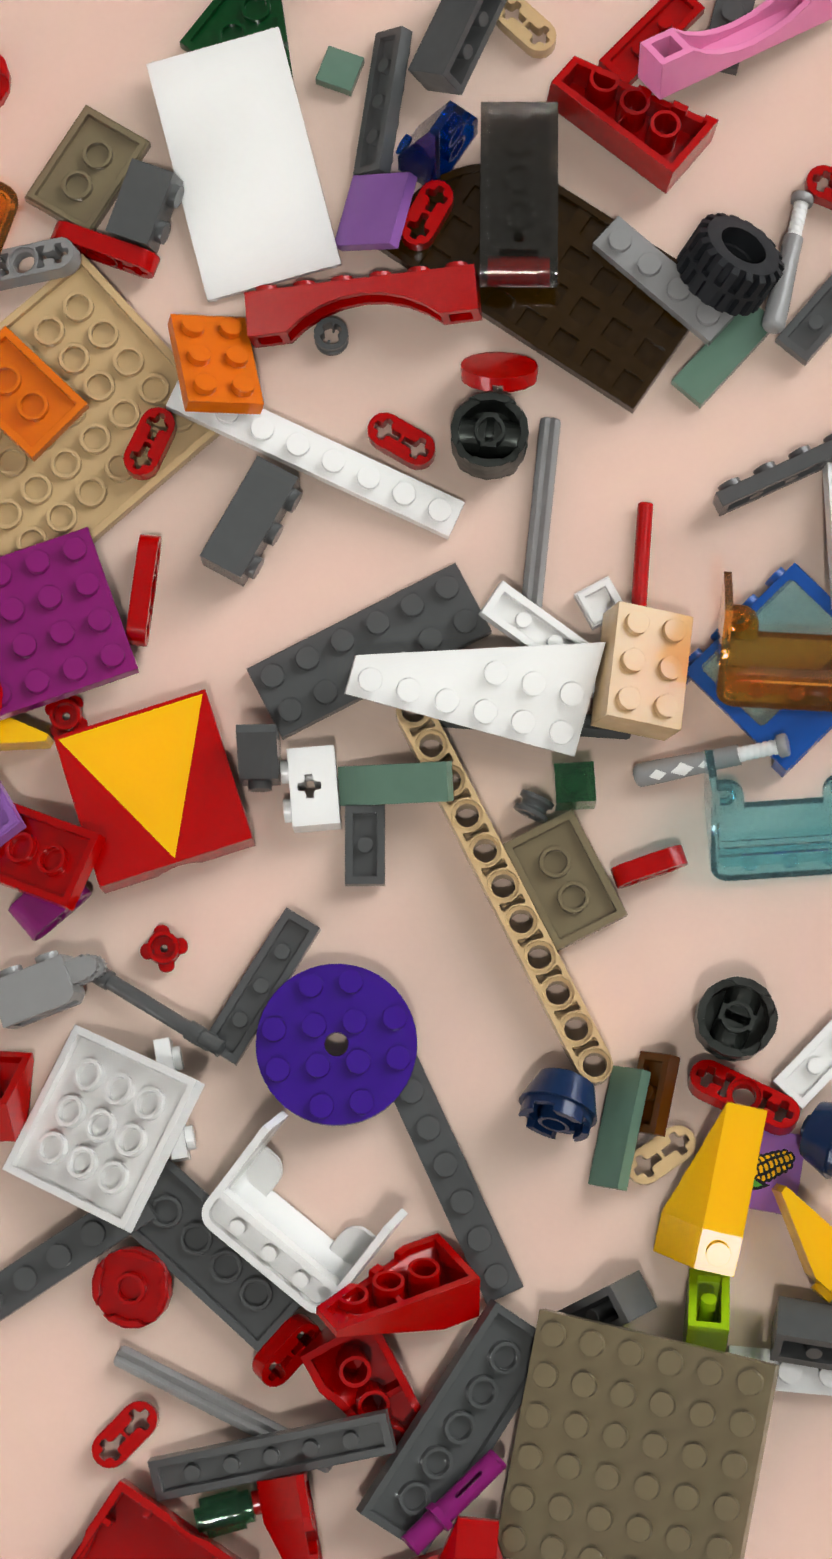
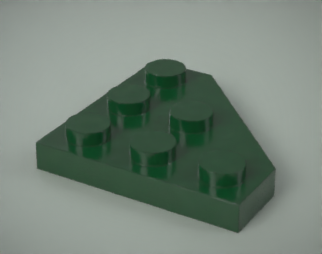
M213 0L180 41L181 49L191 52L279 27L292 74L282 0Z

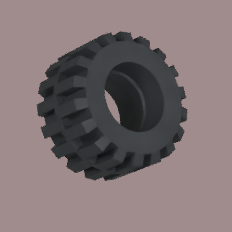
M717 213L716 215H707L705 219H702L679 253L676 266L677 271L681 274V280L689 287L688 290L701 299L704 304L713 307L721 313L726 312L732 316H737L738 314L748 316L750 313L758 310L781 278L784 263L781 261V253L775 248L776 245L762 230L737 216Z

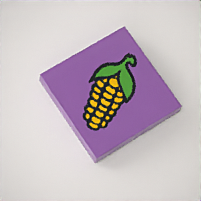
M764 1130L749 1209L781 1214L772 1192V1188L776 1183L787 1186L798 1196L804 1159L799 1152L802 1138L799 1134L789 1133L778 1136Z

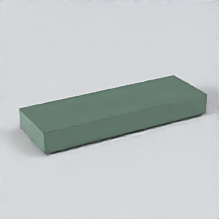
M759 307L756 312L750 313L748 316L740 314L735 316L731 323L709 346L705 344L672 379L671 385L700 409L770 334L762 327L764 310Z
M452 761L338 767L340 806L454 801Z
M613 1066L588 1184L627 1191L651 1076L650 1071Z

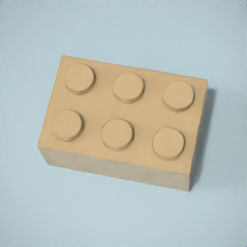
M622 601L617 602L603 613L600 642H606L596 676L590 726L662 741L681 731L693 627L692 616Z

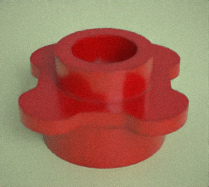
M74 695L69 697V699H62L45 706V712L49 715L52 724L49 731L53 737L88 726L87 720L82 715L81 709L84 703L80 697ZM66 713L69 714L70 719L64 720L63 715Z
M159 925L154 929V934L150 937L148 943L141 946L140 953L144 959H151L157 963L160 971L168 973L175 968L174 962L180 954L187 952L188 943L184 938H176L171 934L167 926ZM166 945L168 947L167 952H161V946Z

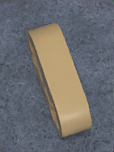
M507 0L496 23L498 28L526 54L533 58H546L552 54L555 49L557 36L554 26L526 0ZM518 9V18L522 24L514 17L508 20L505 19V10L513 12ZM529 29L536 36H541L543 33L546 34V44L540 41L533 44V35Z
M672 1126L666 1129L665 1137L656 1136L635 1150L630 1179L639 1185H649L688 1160L696 1149L694 1134L684 1126ZM674 1133L678 1138L684 1135L688 1140L684 1145L686 1153L681 1155L678 1151H674L665 1157L661 1150L671 1143L669 1135ZM657 1154L660 1161L652 1166L651 1172L653 1175L649 1178L644 1173L637 1176L633 1170L638 1165L635 1159L641 1156L644 1160H648Z

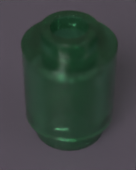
M238 1488L199 1498L200 1507L193 1509L199 1533L207 1532L209 1539L247 1529L249 1523L257 1521L249 1489L239 1491Z

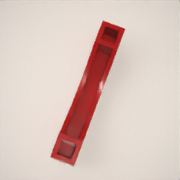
M464 261L449 262L444 268L430 269L427 266H414L408 268L407 272L395 274L389 271H375L370 273L369 277L355 279L352 276L340 275L331 278V282L315 283L312 280H300L294 282L293 286L278 288L275 285H261L256 287L255 291L244 292L247 335L254 348L293 344L306 330L317 324L320 320L345 309L364 305L388 304L410 308L429 315L443 325L483 321L479 276L475 265Z

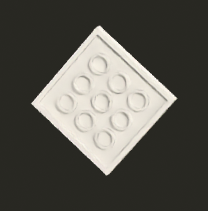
M75 1024L2 1170L132 1233L205 1084Z

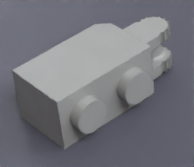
M55 950L37 956L35 958L36 964L23 969L22 965H16L0 971V1019L3 1028L18 1029L81 1004L86 994L83 985L96 981L97 978L100 979L101 976L107 973L106 969L108 967L106 966L105 959H102L101 956L82 954V957L77 956L73 958V956L58 954V951Z

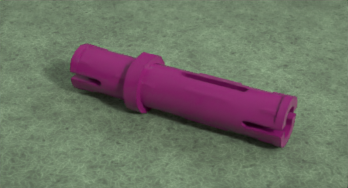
M492 1449L487 1451L435 1503L431 1501L425 1507L426 1512L401 1536L405 1544L416 1555H419L443 1530L448 1532L454 1526L452 1521L507 1468L504 1461Z

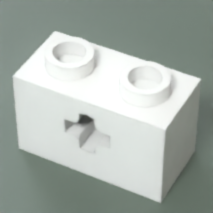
M334 745L286 749L287 760L280 761L282 784H289L290 799H283L285 823H292L294 833L342 829ZM314 781L315 787L321 788L314 791L313 798H307L305 791H300L306 789V782Z

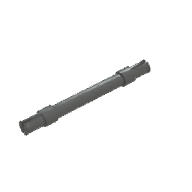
M107 968V973L92 982L102 989H108L182 1034L184 1039L207 1052L213 1053L216 1057L220 1056L224 1051L226 1041L219 1039V1036L207 1030V1028L199 1023L186 1019L117 977L116 973Z

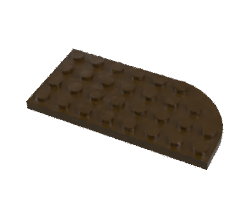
M504 163L475 164L454 169L433 179L445 181L450 185L454 197L452 211L433 244L424 251H413L408 249L400 240L398 249L379 251L407 269L414 266H427L430 269L444 268L447 263L453 261H464L468 264H474L479 276L483 318L633 414L690 330L592 249L593 242L614 219L542 173L518 165ZM418 189L413 194L410 207L413 201L415 200L417 194L419 193L420 189ZM438 192L435 197L428 195L430 198L428 211L432 212L438 202L445 204L442 193ZM423 219L417 229L410 227L412 238L416 239L419 235L426 236L424 232L426 220ZM658 248L662 253H664V254H665L669 259H671L675 264H678L677 259H675V258L672 257L671 255L667 254L666 252H664L663 250H661L660 248ZM488 260H550V284H487Z

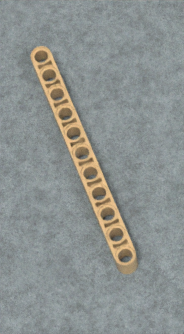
M396 708L398 726L417 763L452 761V774L460 780L461 784L458 789L453 791L454 801L438 802L575 1072L587 1078L594 1086L604 1083L613 1069L612 1057L439 720L424 716L418 722H409L403 717L405 710ZM428 740H436L443 747L441 753L435 757H427L421 752L420 748ZM461 810H473L479 818L477 823L471 827L461 826L456 821V816ZM481 844H489L493 846L497 854L493 860L481 862L474 856V850ZM499 879H507L514 885L515 890L509 897H498L492 891L493 883ZM517 914H525L532 920L533 926L528 932L517 933L510 926L511 918ZM542 949L550 955L551 962L545 968L536 969L530 965L528 955L533 950ZM552 985H562L567 989L569 998L564 1004H553L547 999V989ZM579 1020L584 1023L587 1028L586 1037L578 1041L569 1039L564 1031V1027L569 1021ZM598 1056L604 1061L605 1072L601 1076L592 1077L584 1071L583 1061L587 1057Z

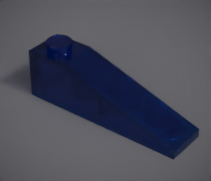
M450 100L422 122L412 136L406 134L396 150L398 170L412 173L418 177L417 182L422 185L431 180H440V175L454 169L478 134V118Z

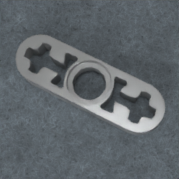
M64 237L0 250V291L68 277L79 268L81 254L72 242ZM66 252L67 255L62 256L61 253ZM62 256V262L57 263L55 260H59ZM27 257H33V267L25 273H19L18 266L20 262Z

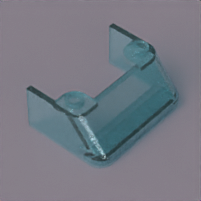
M704 750V802L711 872L716 878L723 881L832 874V775L823 784L822 797L744 802V792L741 785L733 780H718L713 750Z

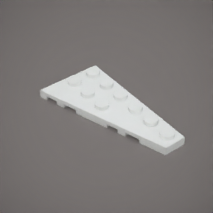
M606 642L355 655L344 694L575 757Z

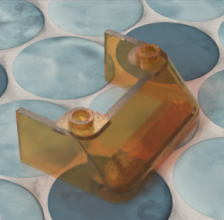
M724 571L718 624L716 692L719 700L733 707L832 712V635L758 631L759 620L757 613L746 605L733 604L732 572Z

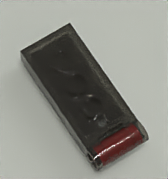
M481 102L480 287L557 288L558 102Z

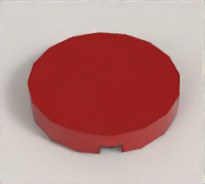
M485 352L469 356L462 361L461 379L464 384L481 391H493V385L503 386V391L515 392L525 390L536 383L538 365L535 360L528 356L516 353Z
M125 1246L109 1253L96 1266L92 1278V1297L96 1306L99 1305L100 1309L104 1312L103 1316L109 1322L122 1328H142L156 1321L167 1310L173 1295L172 1277L166 1264L154 1252L140 1246Z

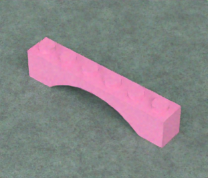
M766 0L746 15L714 29L682 31L670 28L640 42L638 78L661 100L832 19V0Z

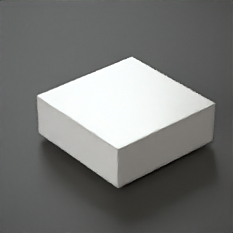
M609 576L574 594V599L592 631L602 626L603 613L617 602L622 601Z

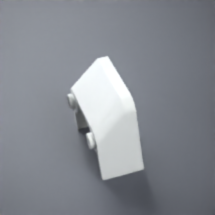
M282 1110L262 1126L202 1207V1220L212 1233L300 1306L311 1313H316L317 1306L348 1284L354 1282L408 1213L401 1209L382 1228L377 1236L362 1226L346 1228L335 1241L273 1191L283 1175V1165L278 1155L266 1145L289 1116Z

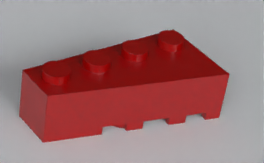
M574 56L552 80L546 101L549 107L665 194L710 144L719 121L707 114L704 118L688 111L689 106L674 100L673 103H670L664 99L659 100L655 95H652L650 89L640 84L638 87L623 82L620 80L619 75L577 56Z

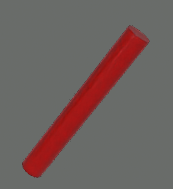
M640 502L637 508L631 603L647 607L653 504Z

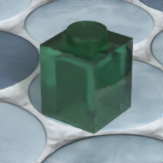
M594 761L554 764L552 774L555 811L594 809L596 804Z

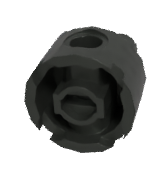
M496 392L478 393L470 397L469 401L465 402L462 406L460 405L455 411L451 423L452 454L457 461L459 469L473 477L484 480L501 479L514 474L524 460L528 447L529 430L523 410L521 411L520 407L509 396Z
M736 976L715 983L707 989L696 1006L693 1021L696 1039L706 1051L718 1059L735 1062L752 1058L768 1045L776 1032L778 1013L771 998L772 996L765 987L753 979Z

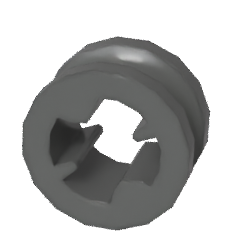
M327 317L320 320L314 329L317 349L327 356L341 354L349 343L346 324L336 317ZM332 329V333H334L335 330H338V342L331 344L330 340H328L327 343H324V331Z
M522 790L520 793L522 801L515 803L514 809L532 820L545 823L548 819L545 815L546 811L552 810L554 804L534 792Z

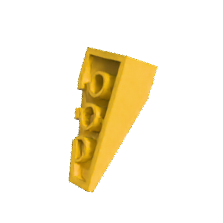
M726 1102L705 1137L702 1146L690 1166L685 1170L681 1181L661 1211L653 1251L694 1269L730 1277L735 1276L767 1110Z

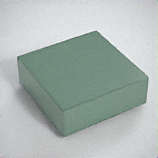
M328 46L315 79L316 84L352 96L365 63L364 57Z

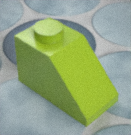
M689 1268L683 1342L726 1352L729 1335L730 1276Z

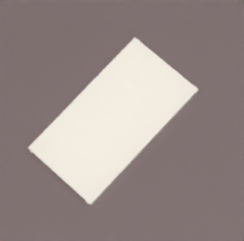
M279 27L146 64L173 170L184 181L182 185L184 187L182 205L207 301L216 302L219 299L255 290L256 287L261 285H273L341 266L339 252Z

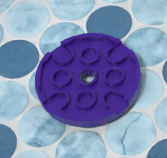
M326 964L298 973L286 981L273 994L259 1020L256 1034V1056L264 1082L270 1092L285 1108L312 1123L326 1126H347L361 1123L377 1116L399 1097L407 1086L415 1067L417 1034L412 1014L406 1002L389 982L379 975L358 966ZM334 1033L342 1034L348 1040V1048L340 1056H332L325 1048L327 1038Z

